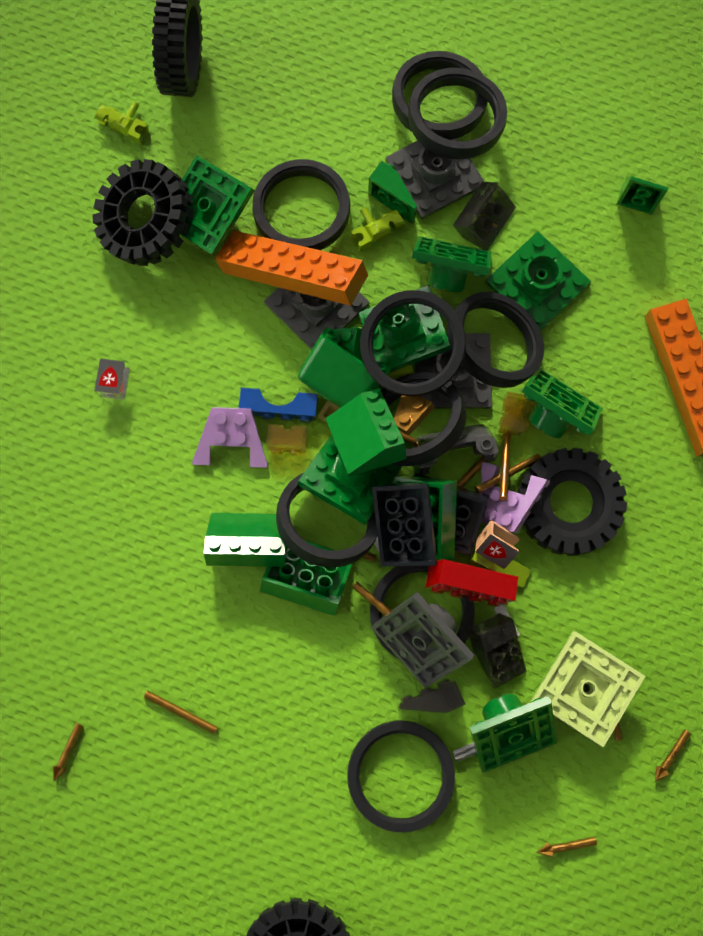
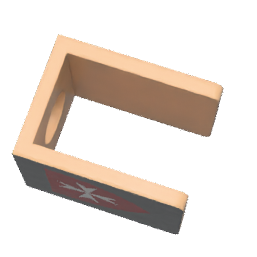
M491 520L477 536L475 552L505 569L519 553V550L514 547L519 541V537Z

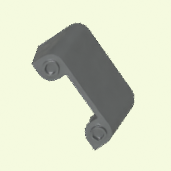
M483 424L464 427L457 442L448 450L473 446L474 454L483 456L486 463L496 461L499 453L495 438L489 428ZM441 432L418 437L414 442V448L430 442ZM437 459L418 465L419 473L422 475L429 474L430 467L437 463Z

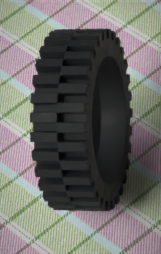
M156 0L155 16H153L154 27H152V57H154L155 81L162 95L193 97L197 91L200 78L199 71H201V45L203 40L200 0Z

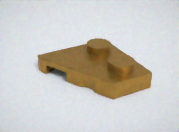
M402 395L394 417L398 429L409 436L434 409V405L421 396Z

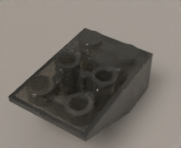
M498 613L467 629L472 648L494 689L526 672L512 618Z
M444 679L436 683L438 687L433 689L426 687L419 690V695L415 697L408 695L401 698V703L397 705L400 709L447 713L466 704L456 681Z

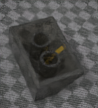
M481 182L453 226L464 239L488 251L516 206L497 182Z

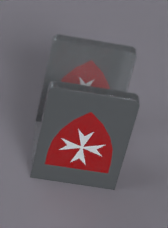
M100 359L94 390L100 397L125 400L130 369L125 367V362Z

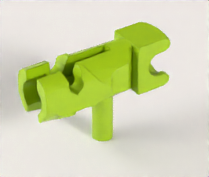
M133 101L127 113L124 114L115 108L101 105L95 115L98 123L104 126L109 124L110 129L128 136L131 141L137 144L143 143L140 134H138L139 132L149 133L147 123L137 118L135 120L132 119L140 106L137 102Z
M364 207L360 212L368 225L364 227L362 225L351 232L353 240L363 239L358 243L359 251H363L371 247L372 243L390 235L391 228L397 231L404 227V221L397 210L383 214L377 220L373 219L368 209Z

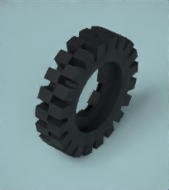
M564 448L542 456L526 472L517 493L526 494L531 475L550 480L549 485L543 489L538 502L535 501L530 509L531 513L523 523L527 529L526 533L528 536L538 541L537 545L544 549L548 548L555 554L577 556L602 547L617 534V529L622 526L625 519L622 516L627 511V502H624V496L627 494L625 486H620V475L617 471L612 472L610 469L612 465L606 459L601 461L598 459V454L591 451L584 453L583 449L573 448L572 450ZM565 481H576L583 484L592 496L593 506L590 514L584 520L577 523L562 521L553 513L550 505L552 491L558 484Z

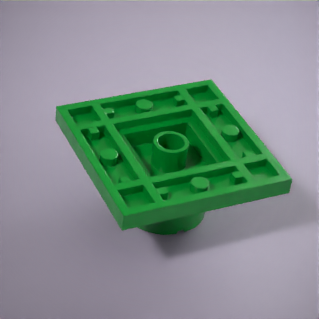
M196 155L182 178V181L189 188L187 192L192 195L193 204L188 207L194 210L193 220H185L191 226L188 235L180 234L213 256H216L255 190Z
M537 231L485 280V283L495 293L507 296L519 303L532 316L541 331L591 283V280Z
M422 236L418 237L412 254V259H416L415 262L431 263L427 280L428 285L440 290L446 289L449 292H462L464 290L469 271L473 272V275L484 277V275H489L491 268V251Z
M429 285L417 289L419 291L432 293ZM421 304L402 305L387 313L379 322L373 337L375 360L383 362L391 369L390 373L451 350L439 312ZM374 307L359 312L362 325H364L367 316Z
M541 368L537 369L521 391L528 400L538 402L529 416L530 422L540 431L543 430L545 434L553 438H561L570 425H574L578 432L590 436L596 427L603 409Z
M331 435L301 476L297 485L366 525L375 511L372 487L381 484H391L402 466L389 464L348 477Z
M505 694L500 698L496 697L489 701L482 710L485 721L476 722L470 727L482 773L557 744L552 702L548 696L537 698L524 706L515 694Z

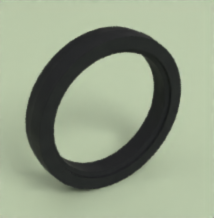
M430 51L412 57L399 69L393 83L392 103L398 119L411 131L408 121V105L405 101L403 90L406 83L415 74L433 68H463L482 74L480 69L465 57L447 51ZM474 91L476 105L463 119L452 123H434L423 120L430 130L442 138L448 140L460 138L474 130L481 122L488 102L482 95Z
M463 68L441 69L425 76L414 88L408 106V121L416 139L431 152L452 159L473 158L489 151L500 139L507 119L506 101L499 88L484 75ZM444 86H462L472 89L482 95L490 104L494 114V124L485 135L475 140L460 142L442 138L429 129L421 116L420 105L423 99L430 92Z
M297 159L281 163L262 177L254 192L253 216L261 235L265 238L321 251L332 245L341 236L349 220L351 205L347 187L342 178L332 168L321 162ZM302 175L312 176L327 183L337 195L339 210L334 222L322 233L309 238H291L277 232L269 224L264 214L267 196L278 183L287 178Z
M407 290L386 297L372 309L361 331L360 350L368 373L380 386L398 395L422 396L442 388L456 375L464 359L466 336L461 319L446 301L429 292ZM406 304H421L438 311L449 323L454 338L453 352L443 371L434 378L417 384L398 382L387 376L378 366L373 353V337L379 322L387 313Z
M478 292L470 295L455 309L462 321L463 327L467 313L474 309L486 308L505 315L518 327L525 339L527 360L524 367L517 371L510 372L495 369L483 362L473 352L466 339V350L461 366L474 378L490 386L510 388L522 384L537 371L543 360L544 343L539 327L532 316L519 303L507 296L495 292ZM448 323V340L453 352L454 338Z
M428 372L413 373L396 379V381L417 384L426 382L438 374ZM451 381L437 390V392L449 398L452 406L450 419L443 431L424 445L406 449L407 459L392 463L393 465L408 467L428 463L446 453L457 442L465 427L466 407L462 395ZM385 388L381 389L388 407L402 396L392 393Z
M304 473L290 481L279 498L276 523L283 542L296 556L313 565L335 568L350 565L367 554L378 536L375 511L367 522L365 536L356 545L337 551L317 548L306 542L296 532L290 519L289 509L292 500L296 495L305 490L297 485Z
M429 566L394 567L379 581L373 596L383 603L388 589L395 581L410 573L428 572ZM462 596L460 598L462 620L456 635L465 644L473 628L475 609L474 602L469 601V597ZM370 604V620L373 626L382 618V613L373 604ZM375 633L378 641L385 648V650H387L391 655L397 658V656Z
M397 720L376 726L359 740L349 760L347 780L352 800L366 819L388 831L412 832L434 822L446 809L454 790L455 770L450 752L437 734L421 724ZM405 733L423 739L434 749L442 767V784L435 801L422 813L409 818H394L377 811L366 799L360 784V767L366 752L379 739L391 734Z

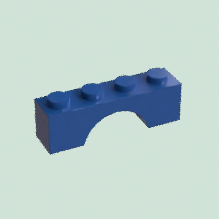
M241 388L239 408L251 409L253 416H262L263 419L272 420L274 417H279L284 421L300 419L301 422L310 423L312 420L316 421L318 394L298 392L290 403L277 406L267 402L263 398L260 389Z

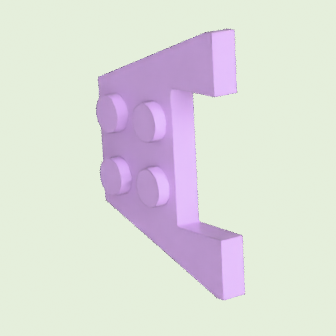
M212 407L192 465H210L211 445L250 447V467L267 468L268 462L259 438L252 410L249 408Z
M482 462L481 484L498 475L500 466ZM531 475L526 494L523 495L508 490L506 501L499 500L500 488L495 485L481 492L482 494L489 495L482 522L488 524L492 520L508 531L518 533L531 513L530 509L535 501L538 502L541 492L549 485L550 480Z

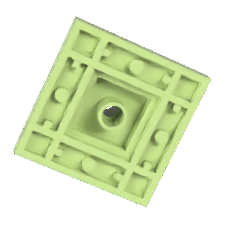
M573 631L531 701L548 696L552 702L553 715L601 747H604L645 676L584 636ZM584 684L587 686V690L585 692L583 691Z

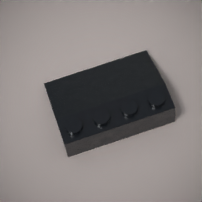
M414 473V475L412 476V477L431 478V477H428V476H425V475H422V474H418V473ZM457 486L455 551L471 556L489 495L478 494L476 491Z
M391 483L372 487L381 566H436L437 557L429 484Z

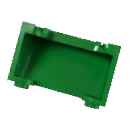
M327 327L323 330L298 373L299 380L339 408L360 393L377 388L381 390L382 386L370 376L364 363L338 346L340 336L335 330ZM376 361L380 369L388 376L391 369L383 362Z

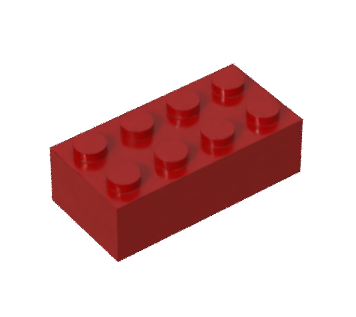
M441 559L437 561L436 566H429L425 588L432 589L431 592L443 594L447 592L451 593L450 596L454 598L465 596L469 597V601L481 602L482 600L487 601V605L499 607L500 604L507 605L508 602L516 600L519 577Z

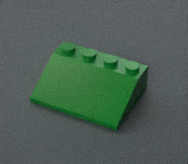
M380 388L360 393L326 418L327 425L348 477L407 459L405 442Z
M395 476L394 483L429 484L437 561L441 559L453 560L455 554L457 481L440 478Z
M211 513L204 545L206 566L286 567L287 546L278 532L276 514Z
M308 542L309 544L320 549L336 551L321 545ZM287 547L286 567H267L262 577L260 592L335 616L352 564L335 568L313 565L296 556Z

